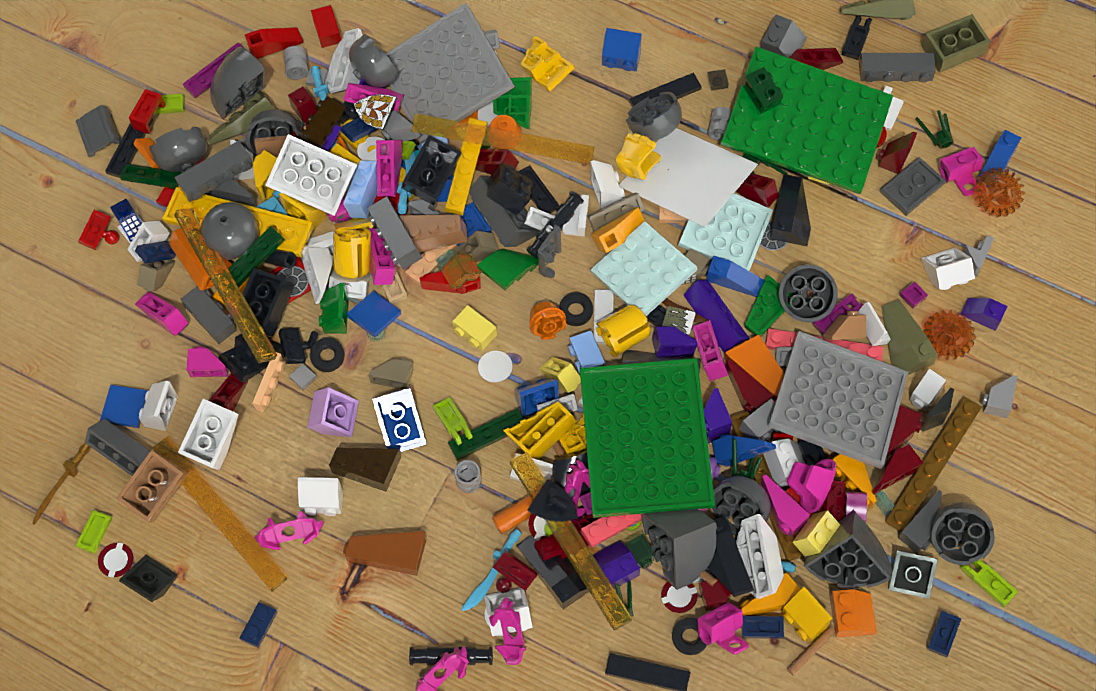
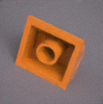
M858 590L832 592L830 604L836 638L877 634L871 593Z

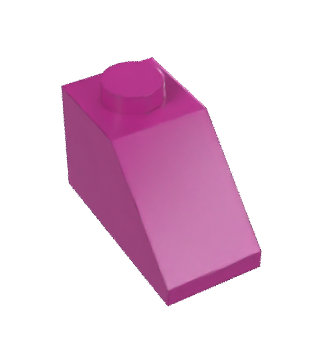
M195 347L194 349H188L186 370L190 377L229 376L226 366L207 348Z

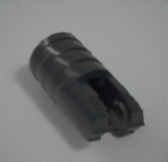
M275 250L264 263L290 269L296 263V255L289 251Z

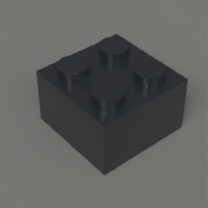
M502 162L489 178L486 196L517 216L530 201L532 181L526 175L517 172L511 165Z

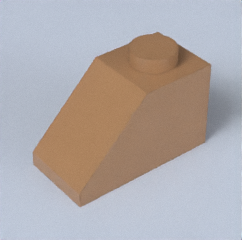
M847 311L846 315H839L823 334V339L867 338L866 315L859 314V311Z

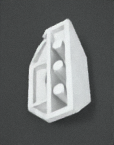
M359 28L346 31L343 35L344 38L339 42L333 53L325 82L331 93L346 90L348 83L359 84L360 82L353 74L354 69L349 60L350 47L362 36V31Z
M756 514L742 520L740 525L742 527L738 533L736 544L754 588V591L750 593L755 598L761 599L776 593L784 573L777 537L760 514Z

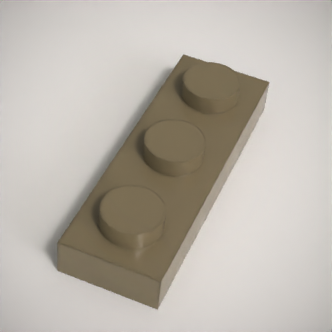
M635 192L587 215L593 232L636 207H639L640 212L645 209L639 194Z

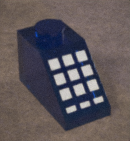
M124 199L111 206L110 209L129 241L132 242L142 223L128 200Z

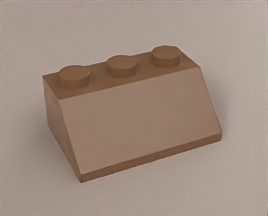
M151 450L116 499L146 522H154L189 473L173 461Z

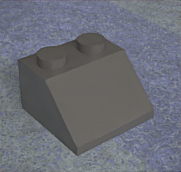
M775 15L762 40L761 48L789 58L796 49H802L807 36L792 20Z

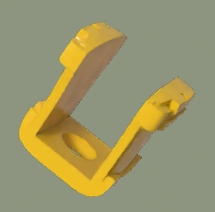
M628 133L625 137L623 148L616 157V163L620 172L634 179L645 180L651 168L656 163H659L662 158L660 154L652 151L655 149L656 143L648 137L636 133Z

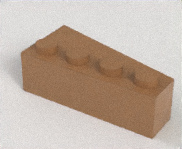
M398 215L420 253L468 242L466 224L460 215Z

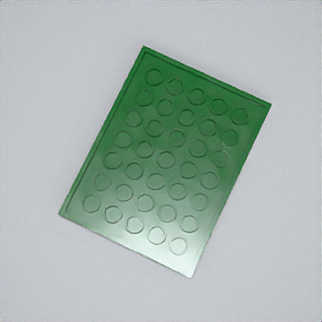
M755 46L745 76L765 67L766 71L771 73L776 87L781 89L783 99L780 105L760 114L746 89L741 85L720 145L861 194L894 95Z
M697 358L580 368L593 518L715 508Z

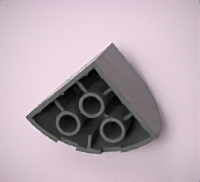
M237 47L224 57V61L213 76L210 87L213 107L223 120L257 92L265 88V68L251 53L242 47Z
M698 509L641 514L645 535H649L653 545L650 546L652 555L656 562H661L665 570L663 574L670 584L678 590L698 579L700 573L709 566L715 553L717 530L715 521Z
M855 511L838 522L840 524L839 528L820 553L806 556L804 561V567L810 573L824 582L827 580L835 583L838 587L854 589V587L867 586L869 588L892 579L891 565L884 548L873 531Z

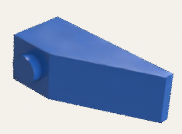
M1004 130L976 182L993 190L1015 153L1022 137Z
M713 256L707 273V280L710 283L753 297H758L765 282L764 279L738 264L717 256Z
M730 434L722 435L720 439L712 441L717 464L725 467L733 465V439L737 440V463L776 449L775 444L766 441L731 436Z

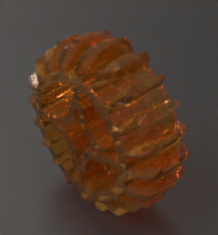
M1001 167L997 168V170L991 168L989 172L985 171L983 176L980 175L978 177L979 182L974 184L977 189L973 190V193L978 195L974 200L980 201L977 207L983 206V212L985 213L988 210L989 216L995 213L996 218H999L1001 215L1006 217L1009 213L1013 214L1015 209L1020 208L1021 205L1019 203H1022L1024 200L1021 196L1025 194L1020 189L1024 187V184H1018L1020 178L1015 179V172L1009 174V169H1005L1003 172ZM987 184L989 185L988 188L990 190L989 196H987L986 193ZM1004 189L1000 194L994 196L997 191ZM1009 189L1012 193L1011 201L1009 200L1010 196L1008 195ZM992 201H997L1000 205H997Z
M943 309L940 314L936 312L933 317L930 316L924 324L923 332L929 338L936 353H938V358H941L943 355L946 361L949 360L950 356L953 360L957 359L958 356L964 357L965 353H969L970 348L973 347V340L976 338V334H973L975 327H970L971 321H965L966 315L960 317L959 311L953 314L952 310H949L947 314ZM942 325V329L934 333V328ZM963 337V342L956 345V340Z

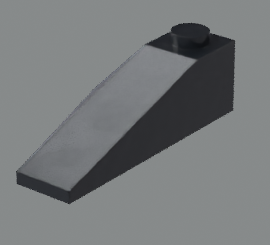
M784 174L771 239L808 246L811 226L802 177Z
M725 516L713 519L717 525L716 549L707 570L713 573L734 597L754 591Z
M532 535L516 545L563 610L596 587L585 570L568 558L561 559L557 555L543 561L534 548V542L537 540Z

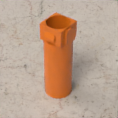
M542 487L492 517L496 528L501 534L529 519L531 512L527 511Z

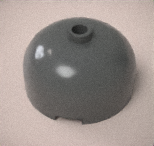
M364 34L352 44L349 50V60L354 69L353 74L358 80L362 79L369 86L386 87L398 78L396 75L398 72L384 51L382 52L377 46L374 47L375 41Z
M661 92L660 96L652 99L647 97L631 108L628 112L629 118L626 121L633 133L655 141L668 136L678 127L682 118V109L675 94L671 92Z
M278 109L262 111L253 117L248 125L246 134L248 150L257 156L256 138L286 136L292 131L298 136L301 128L296 119L285 111Z
M194 126L191 130L179 128L167 132L156 139L157 143L154 146L151 145L149 147L155 163L161 169L168 172L187 171L200 163L207 151V143L202 130Z
M233 202L222 203L213 207L205 215L201 224V236L207 249L214 256L225 260L236 259V257L242 255L259 238L260 233L258 223L252 212L245 206Z
M816 265L795 267L783 278L779 289V299L782 307L788 315L801 322H815L825 318L834 309L838 298V289L834 278L825 269ZM809 290L813 291L811 298L806 295ZM788 292L794 295L791 299L788 297Z
M744 476L729 477L713 490L715 508H712L716 518L725 516L733 535L738 536L742 527L740 526L741 522L746 518L760 514L765 522L768 521L771 512L769 496L764 488L753 479ZM737 510L740 513L735 517L734 524H732L728 519Z
M967 502L950 504L936 515L932 524V543L939 555L950 563L970 565L971 562H975L982 557L984 559L993 547L995 535L992 521L983 509ZM958 542L961 543V549H955L958 546Z

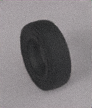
M574 292L566 295L559 305V309L565 313L566 324L570 326L586 324L593 314L591 300L582 293ZM574 303L582 305L584 310L580 315H572L569 312V307Z
M323 338L316 341L311 347L310 360L319 371H335L344 361V349L335 339ZM325 349H331L335 354L332 360L323 361L320 358V353Z
M690 617L680 620L672 632L674 646L685 655L701 653L707 647V644L701 640L700 636L694 644L686 643L682 637L683 632L687 629H693L698 633V619Z

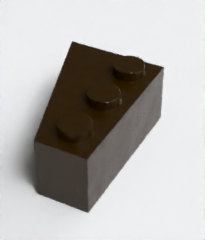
M326 96L324 101L320 99L315 107L318 111L315 115H310L306 121L308 127L306 130L302 128L297 138L322 148L346 107Z
M337 447L329 466L334 474L387 492L400 462L401 454L399 449Z

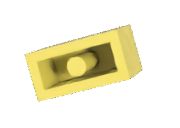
M468 305L452 321L454 332L459 337H465L472 347H478L482 351L497 336V328Z
M828 510L813 514L793 540V543L805 557L818 554L823 550L840 524Z

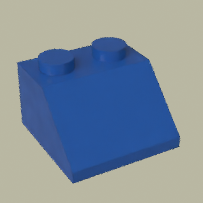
M606 28L602 66L620 68L626 71H637L641 56L642 34Z

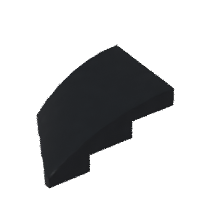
M250 329L236 336L234 348L220 354L219 360L243 383L268 367L273 352L282 355L283 351L281 344L272 341V337L261 335L259 332Z
M587 450L580 454L569 453L555 460L553 463L554 475L552 482L565 490L566 475L572 473L569 465L577 466L576 460L581 461L589 469ZM585 482L582 483L580 496L591 492L590 487ZM574 488L568 494L571 499L575 495Z

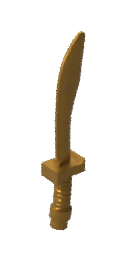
M85 442L79 447V451L71 462L66 460L63 463L65 468L64 474L43 500L32 524L35 525L67 476L75 477L78 472L75 468L90 449V446Z

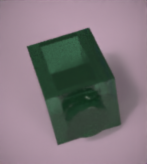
M643 534L625 543V546L630 550L640 568L645 569L653 564L655 554Z

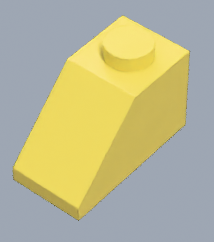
M552 356L539 368L548 379H556L558 388L567 393L574 391L578 384L581 383V378L573 365Z

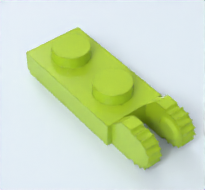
M450 397L432 406L457 445L462 443L460 436L457 434L461 429L468 439L473 438L466 421Z
M980 559L971 562L977 569H980L978 573L970 566L962 565L961 570L1003 608L1018 593L1012 585Z

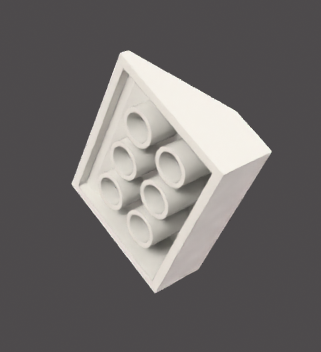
M288 134L265 186L335 216L358 166Z

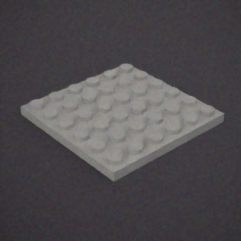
M464 3L386 53L398 72L396 74L398 78L390 86L393 91L404 95L401 107L407 118L421 135L419 137L421 143L427 139L428 135L432 136L437 132L441 134L515 87L467 3Z
M798 331L768 427L882 469L908 371Z

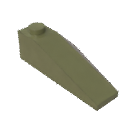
M860 0L840 6L843 14L901 18L902 20L910 19L912 15H916L913 0H868L869 2Z
M261 90L243 104V110L234 112L229 118L230 122L222 123L206 138L210 145L246 132L250 121L258 113L275 109Z
M897 299L882 305L884 326L891 339L887 344L889 346L892 366L908 371L909 375L934 365L938 354L929 338L902 302Z

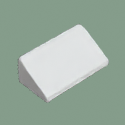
M530 207L524 224L542 230L551 218L554 219L555 216ZM549 226L546 228L548 234L552 232Z
M574 394L537 405V412L556 402L561 403L569 412L578 410Z

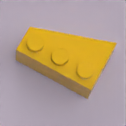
M559 402L537 412V415L527 420L520 421V424L503 430L528 457L539 460L577 422L573 415Z

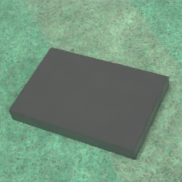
M919 157L880 189V193L907 216L941 188L946 180Z

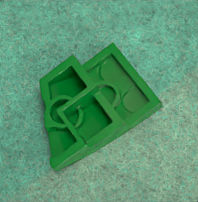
M510 78L515 87L493 100V113L498 116L508 115L519 126L530 129L532 78Z
M500 249L483 259L477 265V269L506 291L528 271L532 272L539 263L538 259L531 255Z

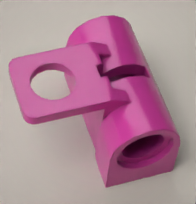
M975 147L968 148L942 158L940 161V174L946 180V183L954 180L962 194L968 197L981 191V187L972 175L974 172L982 169L983 158ZM972 184L974 189L966 190L964 185Z
M727 602L698 618V633L705 644L711 645L716 642L734 655L749 647L747 642L735 635V631L743 625V613L741 609ZM732 643H739L741 646L733 648L729 645Z

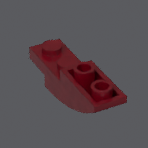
M592 514L570 523L569 529L535 541L534 548L543 561L557 555L561 559L566 558L589 546L580 532L581 528L602 517L593 518Z

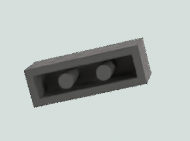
M196 286L183 296L181 301L188 312L220 344L237 331L234 326L235 322L232 321L233 317L230 314L225 315L223 312L224 308L218 301L213 302L211 299L212 295L207 289L201 291Z

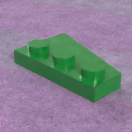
M769 275L765 279L745 324V328L754 336L759 335L762 337L768 328L786 312L779 299L780 284ZM788 292V297L791 299L794 295Z

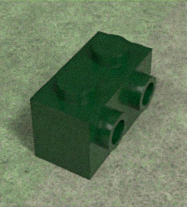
M765 67L745 76L742 85L760 114L780 105L783 93L779 87H776L771 73L767 72Z

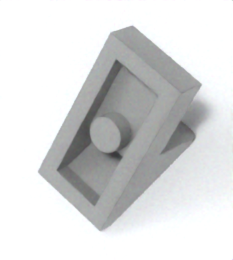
M422 199L408 203L409 212L412 215H441L435 210L437 201L434 206Z
M988 235L984 242L980 241L977 249L966 245L963 251L972 258L974 276L976 277L994 240L993 237Z

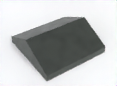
M950 388L927 414L920 429L921 431H927L944 423L951 408L953 388Z
M897 550L892 566V579H890L889 590L930 599L938 559Z
M145 555L119 579V582L153 602L166 594L178 575Z

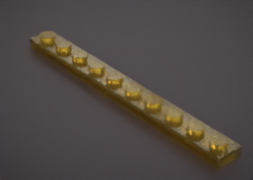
M414 113L411 132L588 165L593 160L595 148L594 146L416 113Z
M193 208L176 210L174 216L256 360L258 363L275 360L277 353L219 253L214 249H210L204 243V238L201 235V222Z
M165 437L152 447L153 451L173 461L189 473L181 485L268 589L273 592L287 580L286 576L185 456L178 453L179 449L169 437Z
M526 452L510 460V465L533 501L546 480L529 453ZM545 520L613 631L631 622V615L571 520L564 522Z

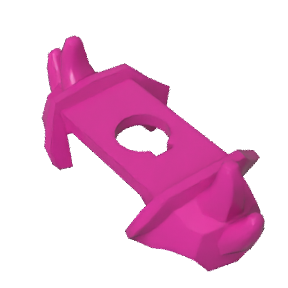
M576 460L577 466L569 465L572 473L566 475L565 491L569 494L572 488H574L575 495L572 501L576 507L578 519H580L586 512L584 508L578 509L577 507L583 482L590 487L589 469L581 461ZM578 519L564 521L565 528H569L570 523Z
M302 511L298 512L297 519L274 524L273 520L268 518L266 527L261 529L259 534L254 536V539L260 543L261 547L278 551L280 550L278 543L305 538L303 544H308L319 535V530L323 527L324 521L308 518ZM286 526H292L295 532L293 535L288 536L282 534V530Z
M506 597L500 606L495 609L494 615L489 617V621L493 627L498 620L501 623L504 645H495V649L503 656L506 664L517 665L522 661L526 646L524 645L520 625V613L513 610V601H509ZM508 627L515 628L517 631L515 637L508 633Z
M462 646L461 650L454 647V652L450 654L445 652L442 658L422 678H418L415 691H437V688L455 670H458V678L462 679L466 675L465 669L469 663L465 646ZM445 668V673L441 677L434 676L436 670Z

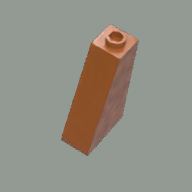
M422 531L351 536L349 542H346L344 545L343 554H345L348 562L417 576L427 536Z

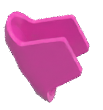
M824 459L811 466L800 462L794 463L787 479V484L800 495L801 506L806 512L813 513L823 505L836 473V462L831 459Z

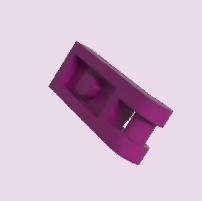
M852 293L838 303L828 316L815 321L813 326L823 335L839 315H846L847 311H859L864 304L859 303L856 300L857 297Z

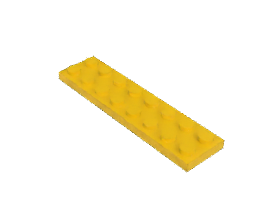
M176 187L162 219L166 223L181 227L188 226L193 230L201 231L202 221L209 210L219 204L232 201L203 194L199 199L189 203L180 188ZM241 204L254 215L260 231L259 237L272 226L285 239L276 250L293 252L297 257L301 258L314 227L313 222Z

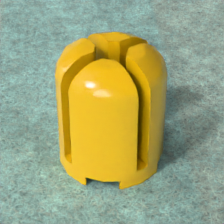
M353 226L338 228L337 233L333 232L334 270L338 275L348 279H355L366 276L370 272L371 231L364 228V231L353 230Z
M627 305L596 323L599 326L596 328L598 336H602L605 344L610 347L611 351L609 354L613 357L644 341L650 335V324L647 322V317L635 305Z

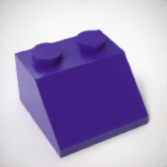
M718 388L713 390L704 409L708 444L720 439L722 435L730 434L732 420Z
M621 541L585 559L604 594L614 590L615 584L621 586L640 576L639 565L630 550Z

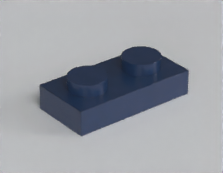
M360 117L341 126V132L352 143L377 130V128L363 122Z
M167 241L137 245L135 252L145 264L174 259L176 256Z
M258 602L239 639L259 648L278 613L277 610Z
M941 611L927 650L947 658L961 618Z
M743 616L742 638L784 639V617Z

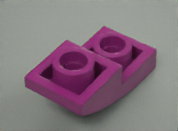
M846 492L845 517L855 511L866 523L867 493Z

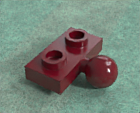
M833 481L823 503L822 512L828 510L836 521L839 522L843 519L846 503L845 482Z
M504 550L493 565L495 570L505 576L496 582V589L500 593L509 592L512 588L511 582L526 591L538 575L536 571L506 550Z

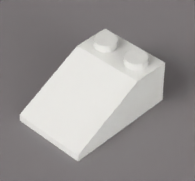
M202 399L178 453L213 469L220 470L228 453L239 414Z

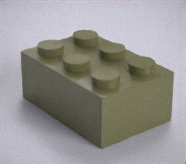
M971 14L925 33L922 47L926 53H934L935 67L940 73L986 54L991 41L974 15Z

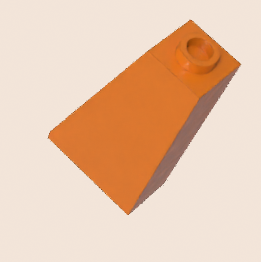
M185 226L176 229L172 233L170 246L198 288L204 291L221 283L218 279L232 264L228 260L220 259L211 254L203 239L190 227Z
M759 335L725 352V362L730 358L773 394L772 400L777 399L784 372Z

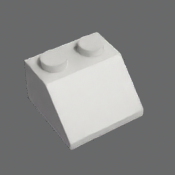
M595 160L590 161V179L600 209L625 197L623 187L618 185V173L613 170L612 165Z
M956 247L921 258L931 283L939 290H947L953 285L966 284L969 280L975 279L972 258Z
M170 381L152 384L150 390L147 391L145 396L146 403L139 413V419L144 427L162 431L167 430L178 398Z
M790 439L772 441L771 443L776 445V449L763 453L774 482L779 487L787 486V479L794 463H806L798 444Z
M298 477L299 508L305 515L315 516L316 513L326 516H335L342 513L343 490L338 478Z
M522 588L512 589L506 593L498 592L485 595L488 619L494 615L495 609L507 597L509 601H513V610L520 613L522 632L533 628L525 591ZM500 620L497 621L494 627L490 624L492 637L503 636ZM513 627L507 628L508 633L516 632Z

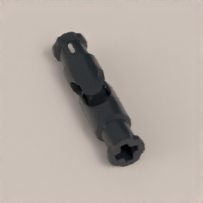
M572 191L569 193V198L556 210L555 218H551L536 236V241L533 245L526 249L532 257L538 259V249L549 235L546 232V228L549 226L553 231L554 227L558 226L562 231L563 225L570 221L577 207L583 204L584 200L578 194Z
M410 647L409 664L413 666L414 664L426 663L428 666H434L441 659L440 654L445 652L453 653L454 647H427V649H414V647ZM465 647L467 650V660L469 661L468 665H475L476 663L493 665V647L488 649Z

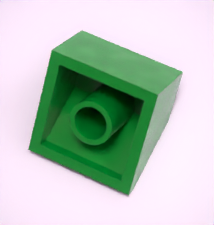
M339 283L325 290L324 297L321 298L320 309L323 311L322 315H319V327H322L324 334H347L349 298L344 283Z

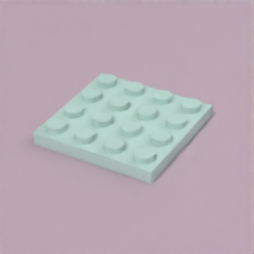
M734 193L706 227L688 220L678 246L687 250L693 249L710 260L713 259V256L730 260L749 271L773 210Z
M644 221L626 238L623 244L613 249L590 270L598 280L626 305L637 306L647 316L697 271V266Z

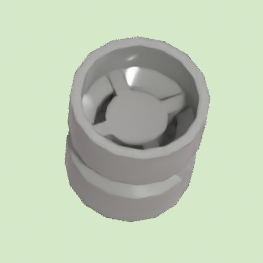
M300 46L286 48L283 52L284 63L286 64L284 65L286 77L292 80H300L308 76L306 50Z
M725 107L713 109L708 131L710 138L722 141L732 113L731 109Z
M471 460L459 462L454 470L459 490L464 493L476 492L482 483L478 464Z

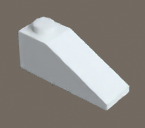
M307 248L302 261L315 304H319L325 292L334 260L333 256L330 255L329 248Z

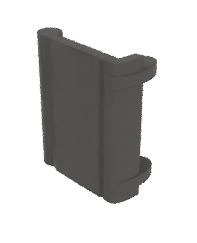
M99 105L76 120L88 157H93L95 152L112 142L119 144L121 141L113 125L112 114L104 105Z
M558 226L554 227V230L550 232L537 253L539 273L548 278H554L555 272L548 268L547 265L553 263L556 253L559 254L562 251L561 228Z

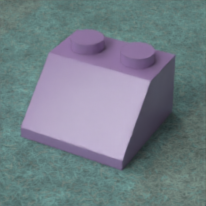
M329 387L315 391L307 428L325 435L352 437L359 401Z

